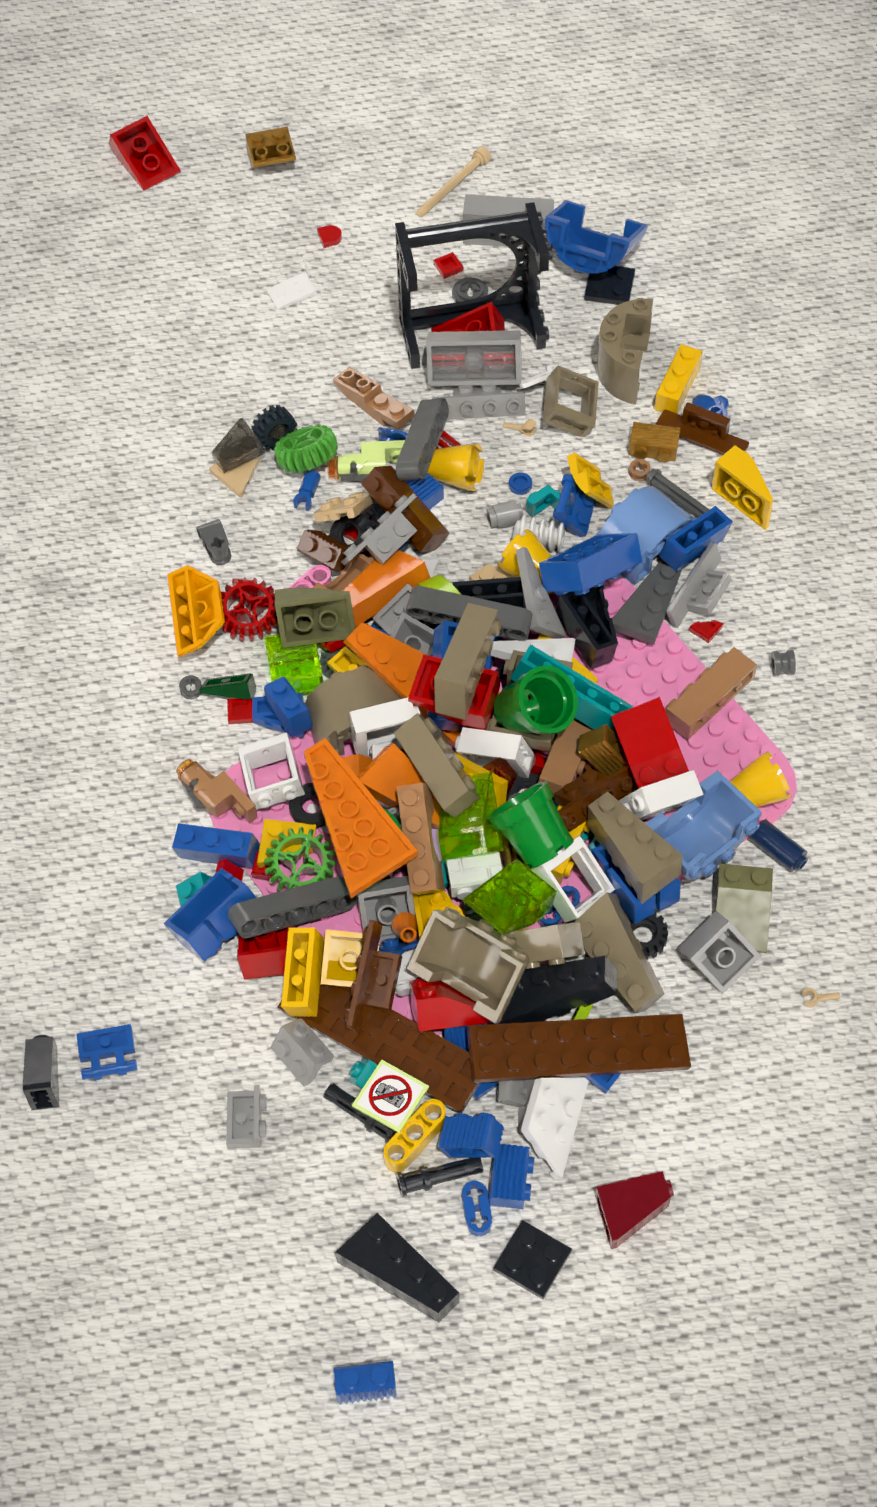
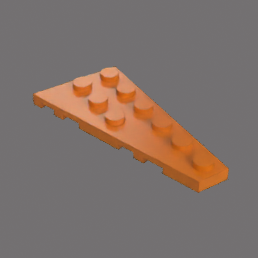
M361 622L343 642L402 699L408 698L424 653ZM418 706L420 715L427 719L428 710ZM441 729L448 743L455 748L456 739L461 733Z
M326 738L303 751L350 898H353L418 856L417 849Z

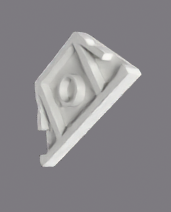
M586 1078L535 1079L521 1132L527 1141L531 1142L540 1159L545 1158L552 1169L549 1173L554 1178H562L588 1085Z

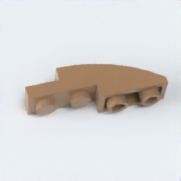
M348 367L333 379L334 384L349 400L384 427L390 424L400 429L415 416L414 409L384 393L379 383L351 367Z

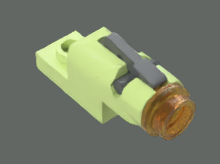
M405 440L361 442L360 454L352 453L334 456L332 460H328L329 478L335 477V480L339 479V481H364L374 467L386 466V462L397 463Z

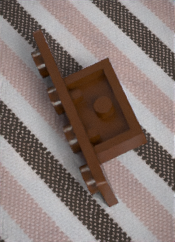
M687 402L683 409V416L665 409L655 423L656 425L679 427V438L722 455L735 445L742 451H746L749 447L748 441L728 434L730 418Z
M625 765L610 776L590 769L555 792V802L564 806L558 812L568 831H572L588 820V805L606 792H609L618 800L634 789V776L629 765Z
M369 920L368 926L363 931V952L359 954L357 959L358 975L351 986L353 998L351 1007L347 1008L345 1014L346 1027L354 1032H360L365 1006L386 1010L392 1009L403 957L400 954L377 951L382 925L375 920Z

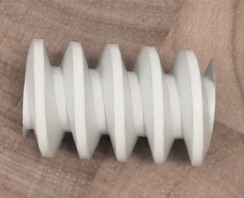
M523 514L522 518L517 520L513 538L518 534L524 536L527 534L524 530L530 529L544 547L548 544L549 551L553 552L558 547V552H561L565 537L563 522L560 523L558 528H555L553 520L549 526H546L544 518H542L539 524H536V517L533 516L530 522H527L526 514Z

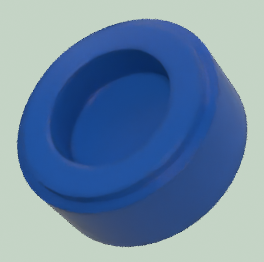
M522 472L513 474L509 478L510 491L516 495L529 493L532 489V478Z

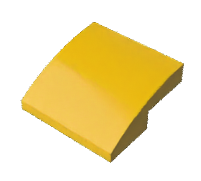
M576 453L568 455L570 471L580 489L606 507L613 508L612 488L609 484L602 481L600 468Z

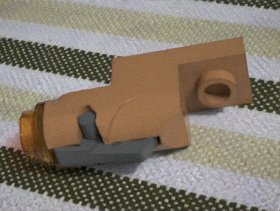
M187 759L178 766L176 770L178 779L181 781L182 787L196 809L205 808L209 813L219 817L232 808L239 818L244 817L249 824L258 818L256 805L224 771L215 777L197 761Z

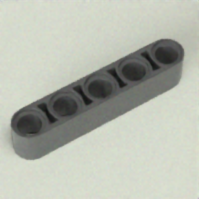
M445 398L420 401L396 463V474L400 481L424 479L426 477L449 415V406Z
M415 586L411 590L406 612L415 619L441 624L444 620L459 623L467 604L471 603L498 610V621H501L498 637L518 641L528 638L533 616L532 612L528 609L424 586Z
M334 877L239 902L230 908L227 915L239 935L243 938H250L346 912L355 906L358 899L357 895L350 898L343 877Z

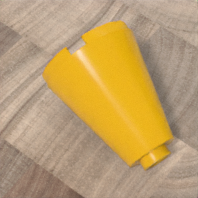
M474 443L436 449L427 473L438 481L467 491H476L477 489L474 485L476 482L481 483L484 473V459H480L479 452H483L480 444Z
M525 529L524 531L527 534L524 536L518 534L501 554L504 560L503 563L498 562V567L504 572L520 577L516 550L525 547L528 549L542 580L539 562L552 556L534 532L530 529Z
M769 751L762 753L729 781L756 807L784 801L792 797V794L787 792L790 788L777 763L771 764L769 759L773 756Z

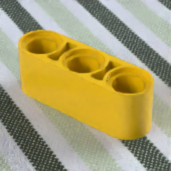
M430 1099L423 1103L407 1121L400 1134L397 1132L386 1144L383 1154L385 1166L389 1171L396 1173L406 1170L442 1130L446 1117V1108L441 1101ZM434 1112L438 1113L440 1117L431 1120L427 1118V1115ZM412 1133L422 1135L418 1140H412L408 1136ZM394 1153H400L404 1156L398 1161L390 1159V1156Z

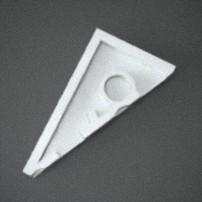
M576 639L493 641L491 656L511 660L513 650L526 652L531 644L554 659L571 662Z

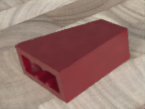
M663 1171L596 1187L595 1197L611 1249L620 1246L669 1207L674 1192L671 1181L665 1180Z

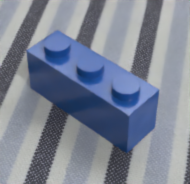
M714 506L667 538L660 557L675 572H678L701 556L711 542L717 545L724 540L733 521L717 506Z
M178 823L172 848L183 859L215 864L220 860L226 859L238 867L253 868L260 843L254 834L249 832Z

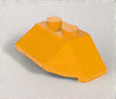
M189 565L167 574L176 649L179 657L202 648L225 623L219 581Z

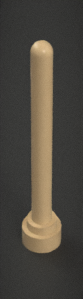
M483 146L477 148L473 152L472 160L417 210V216L423 217L477 166H485L492 159L489 150Z

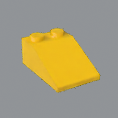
M735 445L715 462L712 490L766 530L769 527L773 498L754 459L746 451H742Z

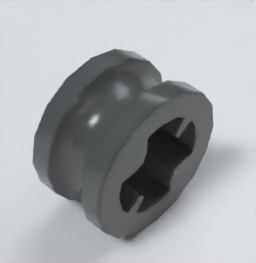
M189 675L181 679L179 688L184 698L192 700L201 695L199 689L202 683L198 677ZM195 684L196 689L192 691L190 688V691H187L186 686Z

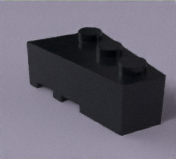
M521 576L452 582V585L461 595L526 609Z
M604 585L591 587L588 593L575 595L574 591L560 595L555 610L570 638L576 639L575 646L591 669L612 662L618 645L613 621L608 612V601L605 599L603 592Z

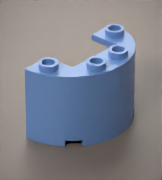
M646 486L639 490L635 488L622 503H616L611 510V515L596 535L637 533L643 562L633 566L634 569L631 571L620 573L633 585H636L651 572L653 558L662 551L667 538L694 521L695 518L654 486Z
M718 770L699 783L704 795L685 804L668 818L660 812L645 823L682 854L681 874L688 880H695L702 876L710 877L717 870L720 863L724 862L726 864L736 855L735 850L747 836L755 833L760 826L758 820L762 812Z

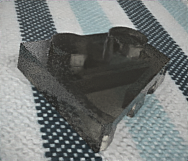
M240 418L213 449L212 457L223 473H226L265 454V447L245 420Z

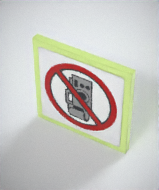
M381 1060L353 1102L352 1107L400 1134L429 1089V1086Z

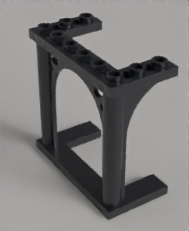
M534 202L525 203V211L417 228L406 229L404 222L395 223L399 320L411 369L420 368V353L414 330L436 327L490 302L494 304L504 318V321L511 322L524 329L534 340L537 349L546 348V340H549L550 336L548 326L543 324L545 322L544 311L538 307L540 306V298L537 291L540 290V280L537 275H541L543 271H549V261L553 260L551 246L546 244L548 242L547 231L541 227L543 225L541 211L537 212ZM512 236L518 238L514 241L510 240ZM469 239H491L503 243L514 253L516 263L511 277L493 293L468 301L411 309L410 292L418 291L417 271L411 248ZM512 286H519L522 288V290L519 292H512L509 290V288Z

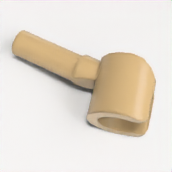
M528 419L524 425L503 423V428L520 431L528 437H531L537 431V428H534L536 422L532 419Z
M806 988L802 991V997L808 995L814 997L813 1000L804 1001V1005L808 1008L815 1007L818 1002L840 999L839 992L817 994L812 988Z

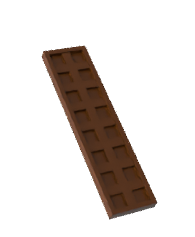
M320 985L317 1016L292 1017L296 1020L299 1018L303 1019L311 1029L362 1058L369 1059L377 1065L381 1060H384L429 1086L425 1094L441 1101L444 1105L458 1113H463L480 1083H473L469 1052L430 1030L419 1032L416 1022L392 1009L386 1010L365 1006L360 1032L348 1029L346 1027L345 1014L347 1008L351 1007L353 998L351 987ZM281 1000V1002L279 1003V1005L277 1006V1008H278L280 1011L284 1012L285 1014L289 1015V1014L281 1007V1003H282V1000Z
M683 1014L471 1025L466 1029L473 1083L678 1071L691 1068Z

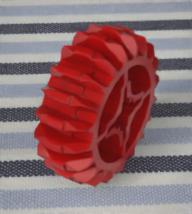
M245 577L243 578V583L234 580L233 587L226 584V592L221 591L225 623L222 625L223 632H230L232 639L239 635L241 642L244 641L245 636H249V640L253 642L255 635L261 640L264 638L263 632L270 635L272 633L271 627L277 628L278 626L277 613L274 608V588L272 586L266 588L264 580L257 584L255 577L252 579V582H248ZM239 599V603L236 606H233V609L229 611V608L233 604V602ZM268 608V611L265 614V616L258 620V615L263 613V610Z

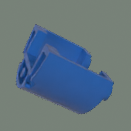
M565 200L546 216L545 229L549 244H552L558 253L556 256L574 270L584 273L607 271L628 255L641 242L647 231V224L631 219H626L623 236L614 233L607 235L584 228L582 226L586 206Z

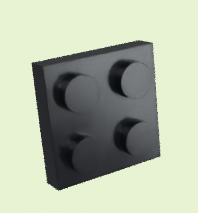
M614 266L601 273H589L584 301L615 305L630 301L635 268Z
M522 1220L494 1265L493 1271L543 1300L572 1253V1248Z

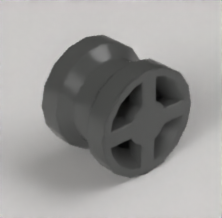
M787 650L785 653L772 651L771 665L774 676H779L781 673L795 674L796 660L793 650Z

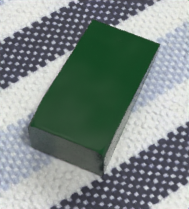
M247 673L206 679L199 690L203 694L250 700L256 693V684L253 674Z

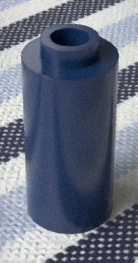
M767 819L761 821L757 831L750 836V840L789 871L801 870L808 861L806 857L807 850Z

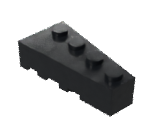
M606 956L568 961L563 964L525 969L502 1017V1023L543 1022L559 1014L561 1016L569 1014L572 1009L581 1005L586 1007L617 994V968Z
M378 1213L335 1252L337 1263L345 1268H349L367 1281H371L389 1294L398 1297L406 1302V1304L438 1323L460 1302L459 1292Z

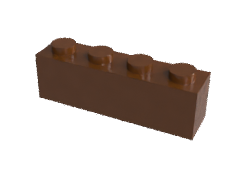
M392 466L374 467L361 484L385 512L389 511L390 514L397 508L394 504L404 494L407 498L413 493L415 494L405 481L398 479L396 471ZM418 496L401 511L403 516L417 529L409 540L419 552L438 549L450 534Z

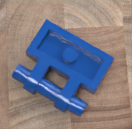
M131 1024L76 1033L80 1062L91 1061V1067L81 1069L82 1080L93 1078L94 1081L103 1079L102 1076L113 1074L123 1076L127 1075L129 1071L138 1070L136 1059L125 1061V1055L135 1053ZM116 1057V1063L100 1064V1059Z

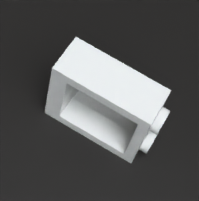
M408 698L350 711L351 737L356 754L371 758L370 747L373 744L384 748L394 743L400 750H403L394 732L415 714H420L418 706L413 707V704L408 702Z
M462 727L461 735L457 737L455 742L456 752L460 756L492 773L529 778L535 754L521 735Z
M287 733L238 748L248 794L251 801L256 805V810L305 795L294 749ZM288 758L293 778L257 789L253 769Z
M692 770L641 787L620 799L619 802L639 819L645 820L658 815L660 812L666 813L680 808L704 794L696 774Z
M580 836L573 838L574 842L566 850L562 845L557 852L558 855L538 867L530 868L564 922L577 920L605 893H611L615 890ZM570 856L594 891L575 907L551 873V870Z

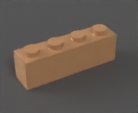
M735 647L728 653H722L714 666L706 668L694 684L690 683L686 686L678 699L674 698L668 703L666 714L672 728L689 740L755 678L757 664Z
M574 718L573 722L565 730L558 732L538 783L547 781L554 794L563 788L564 785L575 780L577 774H583L586 761L578 753L579 737L593 730L591 727Z

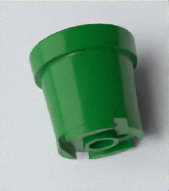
M549 665L538 666L524 673L516 682L505 686L494 701V713L498 723H502L506 729L519 733L553 734L561 732L573 722L578 709L577 692L571 679L562 670Z
M547 781L535 784L520 792L495 809L487 817L496 831L501 830L528 869L548 862L558 855L557 852L562 845L566 850L574 842L552 800L554 794Z

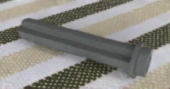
M652 469L647 474L645 480L648 486L653 485L698 518L710 510L664 477L661 470Z

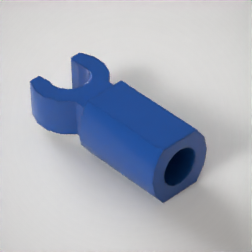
M306 471L298 491L299 494L293 499L294 508L297 509L299 503L305 502L306 511L311 509V498H314L321 479L318 472Z

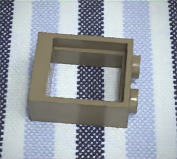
M558 365L547 377L543 422L579 437H585L596 424L599 382ZM559 388L582 396L581 412L558 404Z

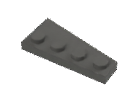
M658 563L612 618L615 631L654 645L682 570L675 572L670 566Z

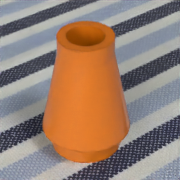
M409 912L398 914L392 922L394 933L404 942H412L417 936V919L415 915Z

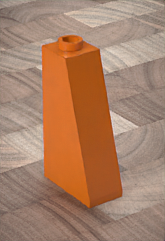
M400 550L392 554L382 565L377 560H374L343 590L349 591L351 595L355 627L376 615L407 584L413 588L418 583L429 579L430 575L425 561Z
M394 743L384 747L357 776L375 799L391 808H399L397 787L416 783L426 784L413 762ZM432 793L434 813L432 815L431 827L433 829L446 830L456 819L443 810Z

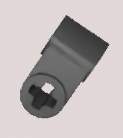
M220 519L196 527L200 539L202 538L203 547H205L210 560L216 565L228 563L232 555Z

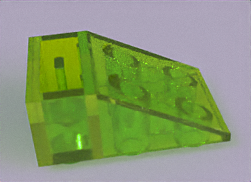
M280 634L264 637L272 682L280 677H285L297 693H303V696L311 694L316 687L323 683L316 643L282 648Z
M492 772L470 776L477 785L475 790L480 798L456 818L442 808L438 832L442 860L504 851L501 830L496 831L487 819L497 809Z
M516 858L463 898V902L504 935L531 926L549 913L557 891Z

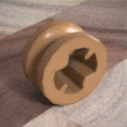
M635 459L630 463L629 476L631 479L639 482L645 480L651 468L648 461ZM636 468H639L640 470H644V471H643L642 473H640V471H639V470H636Z

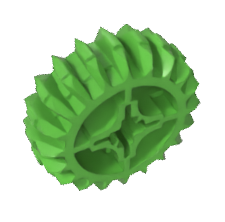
M326 425L302 426L301 429H294L293 432L287 433L285 437L280 438V441L275 444V457L278 465L285 472L291 471L296 473L299 471L302 473L306 470L310 471L313 468H318V466L326 464V461L332 460L333 456L337 454L338 442L332 429Z
M299 827L298 834H295L294 830L290 828L288 829V837L282 832L279 833L278 838L280 842L272 839L271 846L273 848L266 849V854L269 857L264 859V865L270 867L265 869V874L273 875L269 880L270 884L279 882L276 889L278 892L282 891L284 887L288 890L334 876V871L329 868L336 866V861L331 860L335 853L332 850L326 851L330 847L329 841L320 843L323 839L322 834L314 838L313 829H310L308 835L303 834V827ZM301 845V848L296 852H282L289 846ZM309 848L315 850L319 855L321 865L316 864V861L310 858L308 854ZM304 853V864H302L301 867H299L298 872L295 873L297 867L296 862H298V860L301 859V856ZM278 860L284 862L283 865L291 869L290 879L280 870ZM303 874H317L308 881H298Z

